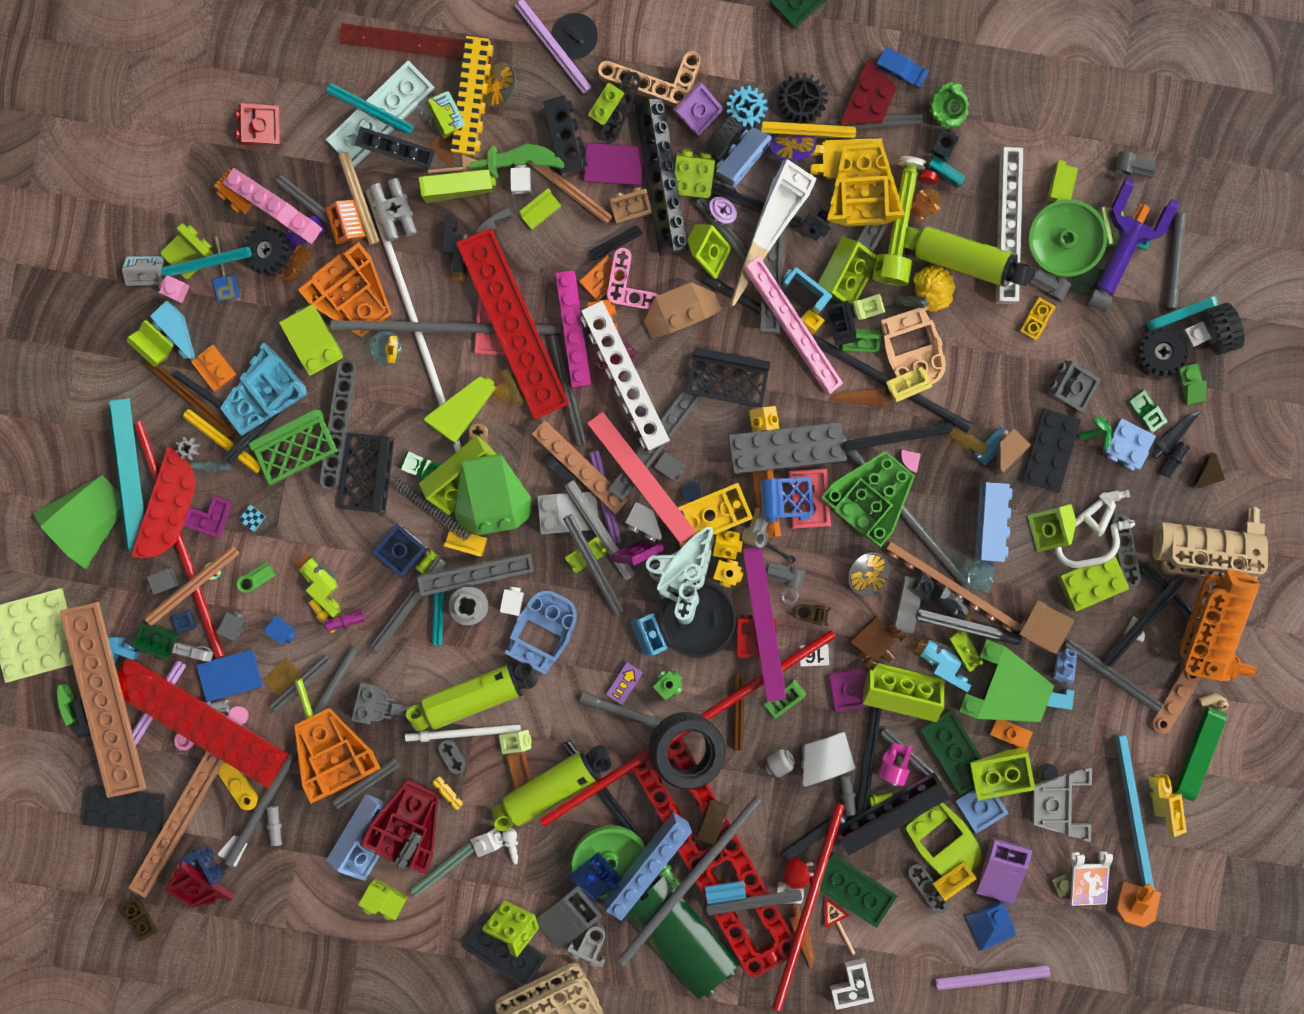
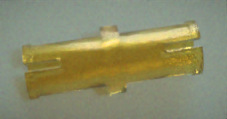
M957 427L950 433V438L963 444V447L966 449L970 448L982 456L988 450L989 445L976 439L973 434H967Z

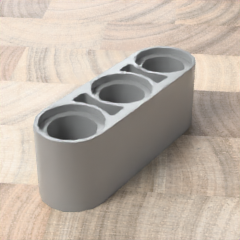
M904 576L893 625L904 633L913 634L916 624L915 614L919 610L921 598L911 589L916 578Z

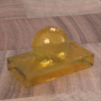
M508 369L501 371L506 383H501L496 387L495 395L497 399L506 402L513 397L518 408L524 406L525 403Z

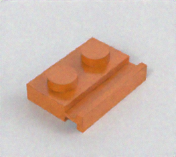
M608 255L604 256L579 280L596 301H599L607 294L612 260ZM621 270L614 272L615 280L621 281L624 278Z
M211 345L198 355L196 359L191 361L214 392H217L218 389L238 376L215 345Z

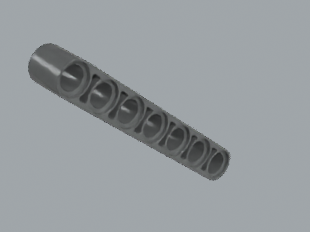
M350 359L341 360L337 367L328 431L333 440H340V446L337 448V453L323 459L320 484L326 490L337 489L341 481L346 438L358 372L356 363ZM347 363L352 365V370L349 373H345L343 370L344 365ZM344 382L349 384V389L346 392H342L340 389L341 384ZM340 401L346 402V408L343 411H339L337 408ZM337 420L343 421V427L340 430L335 429L334 424ZM328 442L325 444L324 453L331 450ZM335 457L337 459V465L334 468H331L329 466V460ZM329 476L334 478V484L331 487L326 485V479Z

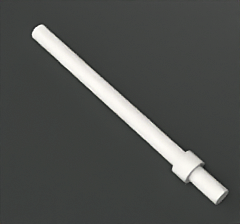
M508 725L434 732L423 730L420 733L405 734V741L421 740V742H429L431 739L520 732L521 726Z

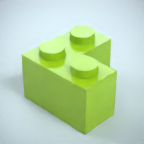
M375 878L368 886L358 906L362 907L361 910L369 915L372 913L376 914L379 911L385 919L396 920L409 896Z

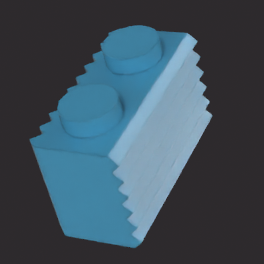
M644 614L630 621L644 656H653L667 649L664 642L665 639H662V632L658 628L659 625L655 621L654 614Z

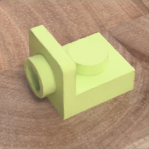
M528 730L499 735L502 754L523 752L531 749V737Z

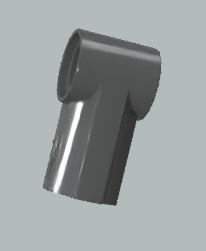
M1121 151L1119 152L1115 172L1123 175L1135 174L1152 178L1156 169V161L1136 157V154Z
M1039 268L1029 283L1046 292L1050 298L1058 302L1064 300L1071 287V283L1060 277L1055 278Z
M774 562L769 563L766 572L768 579L784 583L786 586L801 590L806 571L794 567L788 568Z

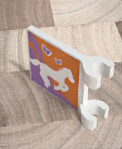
M1099 851V863L1084 864V855H1079V852H1071L1072 882L1070 905L1107 904L1109 866L1112 863L1113 855L1107 854V851Z

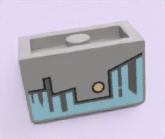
M126 257L122 268L125 285H160L164 278L161 271L165 261L164 257Z

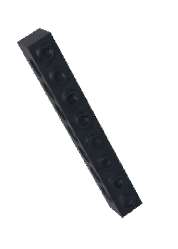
M648 99L634 106L659 256L676 255L687 251L688 245L664 100Z

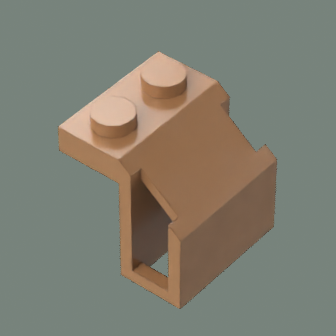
M1038 600L1036 604L1032 603L1030 606L1028 620H1023L1020 625V635L1035 645L1057 655L1074 623V619L1046 606L1045 603Z

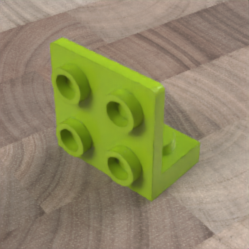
M503 901L482 929L483 932L507 943L511 955L518 957L537 932L539 926L534 914L510 902Z

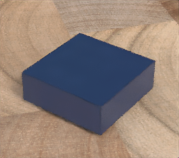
M190 609L171 616L177 634L197 627Z

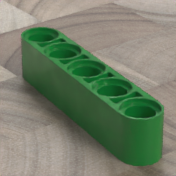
M1211 707L1205 708L1175 784L1174 794H1182V798L1194 801L1197 798L1226 723V713Z

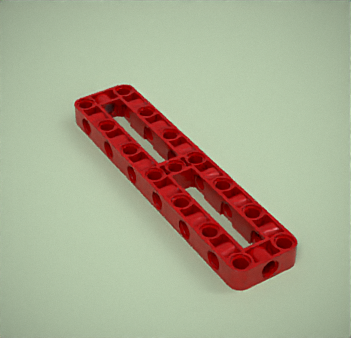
M683 738L679 739L680 745L678 748L674 749L669 746L667 751L668 758L674 761L678 769H690L697 765ZM646 747V748L642 749L641 751L637 752L636 754H634L632 758H634L635 756H637L638 754H640L641 752H643L644 750H646L648 747ZM650 759L646 761L644 767L633 769L663 824L673 812L683 818L661 777L651 765ZM708 783L701 788L689 789L702 815L710 800L717 801ZM658 791L665 794V798L661 801L654 798L655 793ZM727 817L724 820L717 840L731 825ZM691 833L678 851L690 872L694 869L692 862L695 859L701 860L713 844L700 849L693 834ZM736 834L731 839L736 842L735 848L728 849L725 846L719 853V856L712 861L696 880V884L707 901L705 886L720 884L711 868L728 860L739 881H744L745 892L749 897L769 894ZM746 875H754V881L752 883L745 882L744 878ZM776 905L755 908L773 939L772 942L758 950L755 948L735 911L714 914L745 972L751 977H757L788 958L790 950H784L782 946L786 942L792 943L794 937ZM767 908L774 910L773 915L769 917L764 916L763 912ZM737 927L740 929V932L734 936L729 933L730 929ZM756 961L759 963V966L756 969H750L748 967L749 963Z

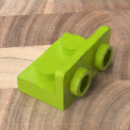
M608 82L588 116L605 125L622 99L624 92Z

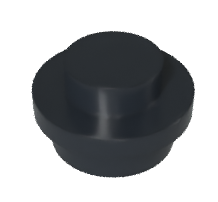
M1044 764L1039 769V778L1043 782L1058 777V770L1052 764Z

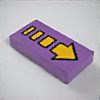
M627 662L606 695L623 705L643 672Z

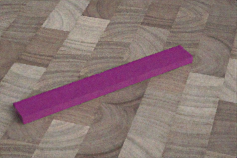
M759 547L743 549L766 700L767 702L785 700V686L763 550Z

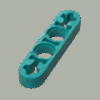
M1216 296L1148 321L1146 325L1148 330L1152 331L1202 312L1204 309L1217 306L1219 303Z

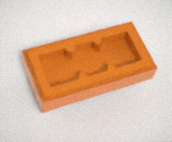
M995 720L989 734L1020 748H1027L1033 732L1006 720Z

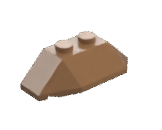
M689 282L655 296L644 319V323L650 338L653 339L707 319L721 311V307L715 292Z

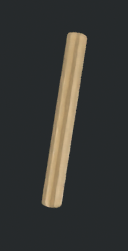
M343 152L338 157L353 200L355 201L368 243L370 245L379 242L350 155L348 152Z

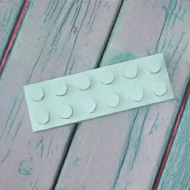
M407 61L366 101L404 120L435 90V87ZM359 109L326 139L339 154L343 152L349 153L354 168L371 152L354 146L360 126L389 135L395 129Z

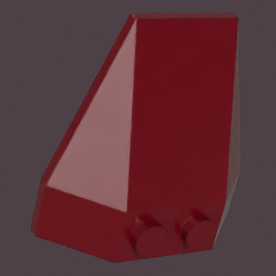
M406 779L369 824L360 846L395 863L397 857L401 856L399 854L406 841H409L410 834L416 832L422 838L419 844L416 843L417 847L411 858L407 859L408 863L405 867L426 874L434 851L439 794Z

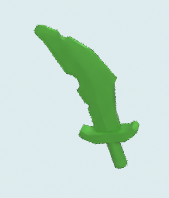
M527 143L501 154H496L498 150L493 145L488 151V159L470 162L471 170L488 167L495 178L498 177L497 168L511 166L512 164L524 165L532 162L535 166L564 168L563 161L559 157H555V153L546 147Z

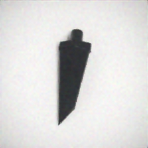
M1201 411L1187 415L1163 437L1155 442L1157 449L1152 453V456L1155 459H1158L1162 454L1168 456Z

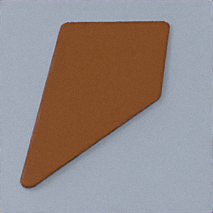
M439 133L428 146L435 150V153L452 168V142L448 138L443 139L441 133Z

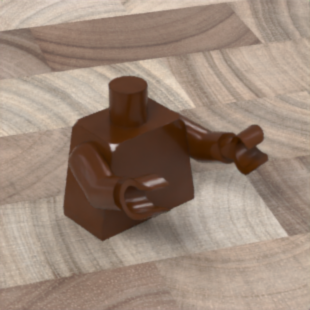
M874 616L849 642L862 651L859 653V660L874 671L878 663L874 664L872 659L876 661L881 656L887 663H890L896 657L895 653L890 649L895 643L893 639L898 638L900 640L899 643H901L907 637L901 629L899 630L894 625H889L885 628L880 619Z

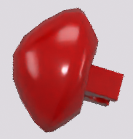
M797 857L791 859L784 871L786 886L796 890L805 888L810 881V877L814 875V873H809L807 869L812 867L813 863H803Z

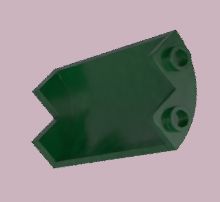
M662 876L648 887L626 914V917L641 932L673 894L675 888ZM683 898L680 899L647 939L697 999L703 996L707 998L715 992L714 988L723 980L730 979L736 973L734 969L739 965L738 961Z

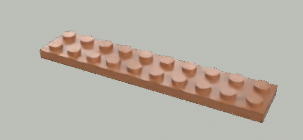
M99 602L61 610L59 612L107 798L145 790L146 784Z

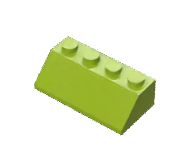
M478 436L474 437L419 483L425 498L450 515L455 511L462 460L495 455L496 453Z
M878 663L874 671L868 668L863 689V704L937 722L944 709V679Z

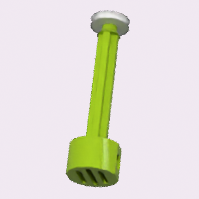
M900 156L898 158L900 162L897 165L905 168L902 171L899 190L900 202L905 216L893 222L888 254L876 256L872 279L883 284L906 286L909 282L912 261L902 257L906 228L908 227L916 177L918 175L916 170H924L923 164H926L925 160L912 156Z

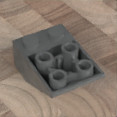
M576 884L539 915L536 920L538 926L560 950L603 916V911L588 893Z

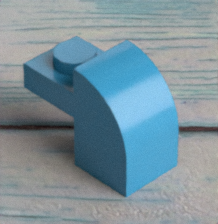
M124 637L108 638L114 663H116L118 655L134 660L138 659L140 652L131 647V644L124 643L123 645Z

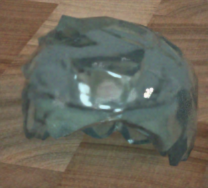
M380 331L369 340L371 356L376 363H381L383 366L393 364L387 362L384 348L390 336H397L390 331ZM398 336L395 362L402 353V342Z
M984 560L972 561L968 572L969 586L976 592L990 594L989 591L992 589L990 585L993 584V577H995V564Z

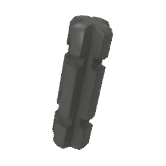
M898 295L895 298L897 306L924 309L929 304L926 297Z
M416 832L410 834L409 841H406L399 854L401 856H398L395 861L397 867L405 868L408 863L407 859L411 858L417 847L416 843L419 844L422 838L420 834Z

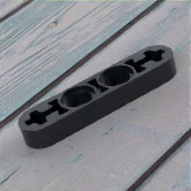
M637 72L627 73L619 89L629 94L630 101L627 104H623L620 101L614 110L622 113L621 121L613 120L611 114L603 126L601 138L607 143H612L618 138L641 85V76ZM633 75L636 76L635 80L637 81V84L634 83L631 87V90H634V93H632L630 90L623 89L624 86H629L630 81L627 79L628 77L631 78ZM609 121L613 125H619V128L614 127L612 133L615 136L610 137V139L607 138V134L605 133V131H609L612 126L608 124Z
M844 814L842 815L839 826L847 820ZM831 817L785 848L780 853L784 861H790L823 838L827 833Z

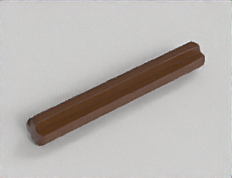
M734 675L735 692L744 686V675ZM744 698L733 704L734 751L743 750Z

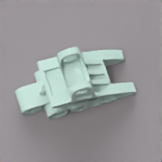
M706 527L698 532L674 554L651 556L646 562L651 578L659 582L657 590L661 599L667 597L677 602L675 615L681 624L692 622L696 606L699 603L697 590L704 584L715 542V536L712 535L713 528ZM653 560H658V561L660 562V563H655V564H653V565L650 567V562H651V561H653ZM674 591V592L678 593L679 596L676 597V596L672 595L671 592ZM686 607L688 615L685 614L684 617H682L680 613H684Z

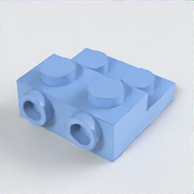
M1121 418L1111 435V444L1103 453L1107 455V459L1113 462H1122L1124 464L1123 467L1130 471L1140 470L1156 436Z

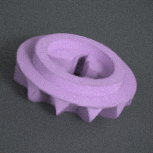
M715 197L709 202L708 210L711 212L710 216L715 218V222L720 221L721 225L725 223L729 225L736 219V209L729 200L723 197Z

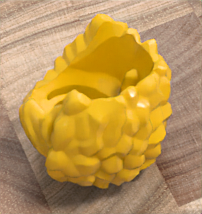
M937 264L925 267L915 274L913 280L916 296L927 298L929 304L926 306V311L937 312L949 307V304L953 301L952 295L956 288L953 276L949 275L948 269H944L942 266L939 267Z

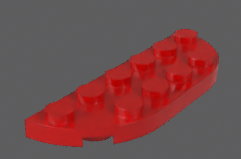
M167 447L131 554L133 558H152L166 552L174 545L181 533L194 494L195 478L188 461L185 458L181 459V454L176 453V450Z

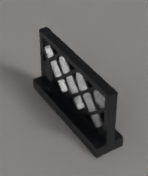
M695 347L686 394L762 408L771 362ZM696 361L705 363L708 370L699 375L695 369ZM717 366L724 367L727 372L720 378L713 371ZM737 369L742 370L746 376L738 382L731 374ZM711 372L716 380L707 386L701 377ZM755 373L763 374V382L756 386L750 377ZM729 375L735 384L725 389L720 380ZM698 379L705 387L700 391L691 390L692 383ZM748 379L754 388L744 393L739 384ZM718 382L723 392L719 395H714L709 388ZM736 386L742 393V396L737 399L732 398L728 391ZM756 390L760 396L759 403L751 402L747 395Z
M347 433L339 509L386 514L395 438ZM352 437L359 438L363 443L356 450L351 446ZM373 439L379 440V448L374 452L367 445ZM366 447L371 455L362 460L358 452ZM355 455L360 464L352 469L349 465V460ZM373 457L377 465L371 471L365 463ZM361 466L368 472L362 479L355 473ZM353 474L358 482L350 488L347 484V478ZM371 476L375 482L374 486L368 490L363 482ZM361 485L366 493L358 499L353 490ZM348 494H351L356 500L350 506L344 505L345 497ZM368 495L372 499L371 508H365L361 503Z

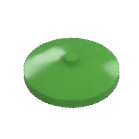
M1078 200L1054 202L1045 207L1032 223L1029 233L1031 254L1037 264L1050 274L1059 277L1082 275L1091 270L1100 261L1105 252L1108 237L1106 225L1101 215L1092 206Z
M603 826L588 832L577 843L572 854L571 866L575 881L589 895L605 899L646 847L644 842L636 833L620 826Z

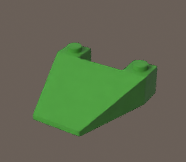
M986 639L980 658L998 664L985 700L966 694L959 712L977 719L1041 722L1054 685L1007 647Z

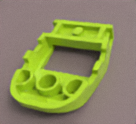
M944 803L916 817L903 827L911 837V841L921 855V858L941 877L963 862L973 871L981 861V848L970 828ZM950 817L963 834L936 856L932 857L920 840Z

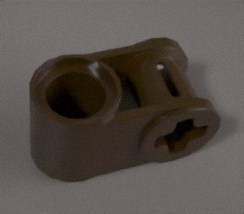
M798 604L793 609V615L800 621L829 626L827 620L831 607ZM801 607L807 609V615L803 618L798 615V610Z

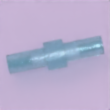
M207 461L206 463L192 462L191 469L215 473V471H231V464L216 463L215 461Z

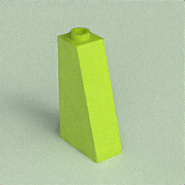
M489 170L419 177L421 195L426 204L494 192L493 186H496L495 177L491 175Z
M478 377L426 416L424 423L455 445L495 391V383L488 377Z

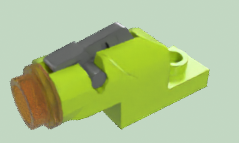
M304 554L295 565L306 581L312 584L306 591L333 618L337 617L342 612L339 609L340 605L334 599H328L338 588L337 582L334 579L335 572L317 559H313L312 556Z

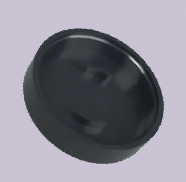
M704 581L703 586L697 590L699 603L696 606L694 618L689 624L678 622L675 615L677 602L666 597L661 605L659 625L662 635L674 651L685 657L700 659L717 654L727 646L735 631L736 612L733 602L724 590L707 581ZM674 591L671 592L672 595H674V596H676V597L679 596L678 593H676V592H674ZM686 607L684 613H680L682 617H684L685 614L688 615Z

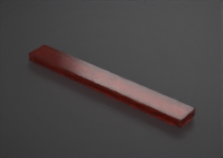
M342 23L339 40L340 44L463 60L466 41L463 39ZM489 57L488 64H491L492 57Z

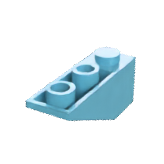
M166 301L150 316L154 320L152 324L159 331L163 330L167 334L165 337L173 345L176 344L180 348L178 352L185 359L194 360L195 354L185 317L172 303Z

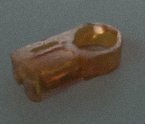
M299 244L294 249V256L290 255L292 262L286 264L288 267L292 266L293 271L285 277V269H282L283 273L279 277L286 282L295 281L302 272L301 269L311 257L314 258V254L307 247Z

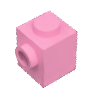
M167 275L160 282L159 293L183 303L190 286Z

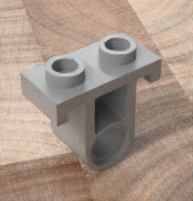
M594 923L586 930L579 947L574 946L575 942L571 941L567 949L570 952L569 955L576 959L583 958L587 960L589 965L595 968L598 966L603 967L606 956L602 955L599 958L597 955L605 939L604 927L599 923ZM593 930H597L601 933V936L595 939L591 937L590 933Z

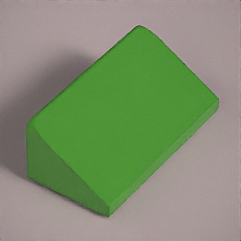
M855 328L856 342L842 344L841 348L843 351L880 353L881 330Z

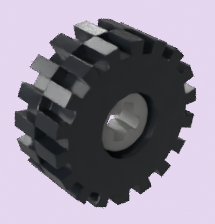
M256 227L257 231H250L251 236H246L247 243L242 245V247H250L252 252L251 257L243 259L244 263H247V267L252 269V271L267 277H274L276 273L282 274V269H288L286 264L292 262L290 255L294 256V251L290 250V248H294L293 243L289 242L291 239L284 232L274 227ZM266 248H270V251L266 254L263 252Z
M1165 328L1160 330L1154 329L1151 333L1149 332L1143 338L1138 348L1137 358H1139V365L1143 366L1142 370L1144 372L1148 371L1150 376L1156 375V378L1160 379L1164 376L1169 378L1171 375H1176L1183 368L1189 356V352H1187L1189 349L1188 344H1185L1186 339L1184 337H1180L1181 333L1178 331L1174 333V329L1171 328L1169 330H1165ZM1162 348L1169 352L1165 357L1158 353Z

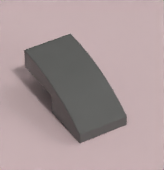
M510 208L498 212L486 220L478 228L477 233L491 227L494 233L498 232L495 224L513 219Z

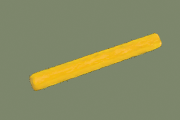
M762 122L761 131L764 133L855 138L856 128L849 126Z
M188 409L184 413L183 418L226 451H229L235 444L192 410ZM245 451L237 458L255 473H259L262 469L260 463Z

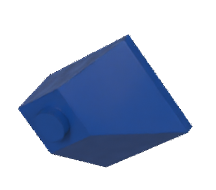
M997 900L965 915L981 951L1016 936L1012 920L1001 900Z

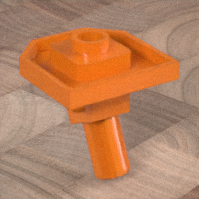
M1123 881L1116 911L1124 923L1143 928L1155 921L1161 893L1156 892L1152 884L1149 883L1144 885V887H1140Z

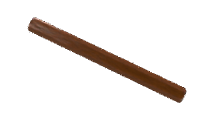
M147 360L143 363L150 372L226 437L230 438L234 434L235 429L159 364L154 367Z

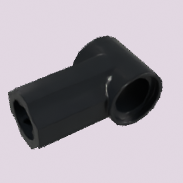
M82 699L70 702L75 718L74 731L79 739L91 736Z

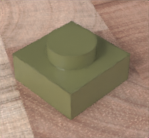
M1065 872L1051 878L1059 898L1071 893L1072 876L1070 872Z

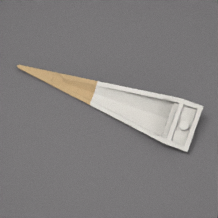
M788 159L783 160L776 177L773 178L743 267L758 256L763 261L780 234L808 198L814 186L816 178ZM743 268L730 306L736 304L751 280Z

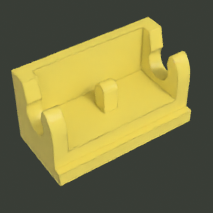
M922 367L886 382L895 402L932 387L928 375Z

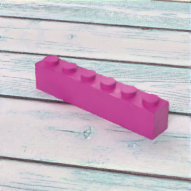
M575 270L556 273L571 385L573 389L591 387L584 329L580 318L582 315Z

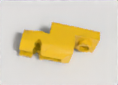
M1155 774L1154 777L1149 776V787L1153 789L1150 792V796L1152 797L1154 815L1166 818L1168 836L1176 837L1186 833L1182 794L1172 793L1169 775Z

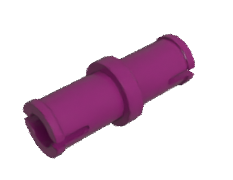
M362 610L347 615L345 613L340 614V617L324 620L327 632L343 627L346 629L350 625L365 622Z

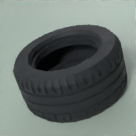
M693 712L671 714V716L669 715L663 721H660V724L654 728V732L650 736L648 753L651 765L666 783L678 789L693 790L694 788L697 789L707 785L711 780H714V777L717 776L720 769H722V765H724L726 748L723 736L714 724L700 714L698 715ZM694 731L701 733L705 740L706 751L698 765L684 770L672 767L668 761L667 752L671 741L683 732Z

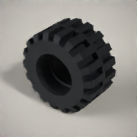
M1227 302L1203 310L1202 321L1211 339L1207 340V343L1216 355H1222L1243 348L1245 339L1244 328L1241 318L1232 304Z

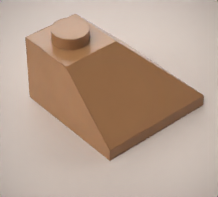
M1015 429L1010 432L1006 430L999 437L1001 441L997 445L995 467L997 475L1005 472L1030 446Z

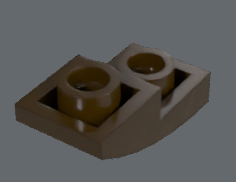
M710 800L703 814V821L696 833V839L715 844L729 809L728 805Z
M138 897L120 907L127 923L132 925L139 941H144L159 932Z

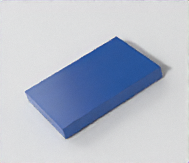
M253 649L197 665L206 702L263 687Z

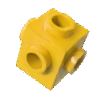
M776 406L749 410L752 432L779 429Z
M726 530L717 533L713 556L736 560L737 552L741 553L743 541H739L740 533Z
M727 559V562L719 560L713 579L719 580V585L730 588L731 584L736 586L737 582H741L744 572L740 571L739 562ZM727 570L732 571L731 577L726 576Z

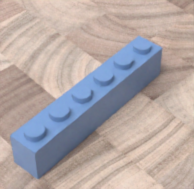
M674 812L670 815L604 899L606 912L622 921L692 833L688 821Z

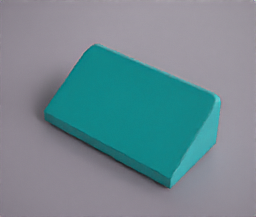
M935 156L927 166V169L936 173L956 188H959L966 178L965 175Z

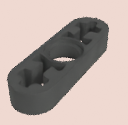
M919 863L911 864L907 870L910 879L932 910L936 913H944L948 908V901H944L940 894H936L938 891L933 885L934 881L925 868ZM921 868V876L923 878L927 876L928 878L923 879L919 884H917V882H919L920 879L916 875L912 876V874L914 873L913 869ZM931 883L933 885L932 892L924 893L923 885ZM935 895L939 901H944L942 902L943 907H934L936 905V902L933 898H931L930 900H928V898L933 897Z

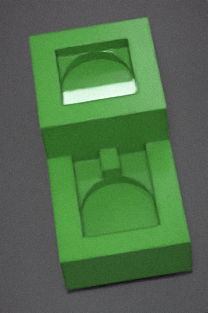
M61 684L57 689L58 704L66 726L75 722L70 702L76 699L68 684Z

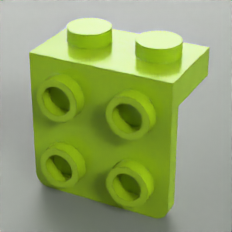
M681 150V153L677 152L675 174L679 195L709 198L711 196L715 157H712V154L701 152L700 155H695L693 151Z
M183 223L177 228L181 233L161 252V255L171 265L214 255L210 250L212 246L204 238L200 240L196 236L198 232L191 225L187 227ZM198 270L183 273L181 275L185 279H189Z

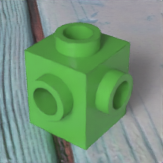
M663 670L656 677L658 681L653 685V688L667 701L671 696L675 698L683 690L681 688L683 685L681 680L683 678L675 670L673 672L670 670L665 672ZM671 681L673 685L671 687L666 686V682Z

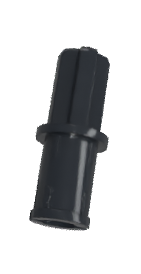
M1179 441L1173 453L1168 455L1169 459L1160 471L1164 477L1170 478L1178 465L1182 464L1181 460L1190 449L1189 445L1186 444L1183 450H1181L1184 442Z

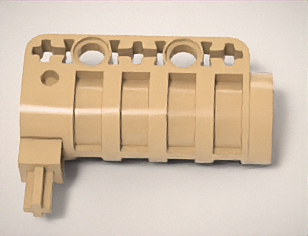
M1257 507L1248 508V522L1242 526V532L1159 522L1153 538V557L1155 560L1162 561V570L1168 575L1204 579L1208 575L1219 574V576L1224 577L1226 570L1232 569L1247 573L1257 579V577L1267 571L1268 541L1264 535L1265 524L1260 523V509ZM1170 561L1172 565L1176 566L1173 569L1167 565ZM1186 568H1194L1195 572H1188Z

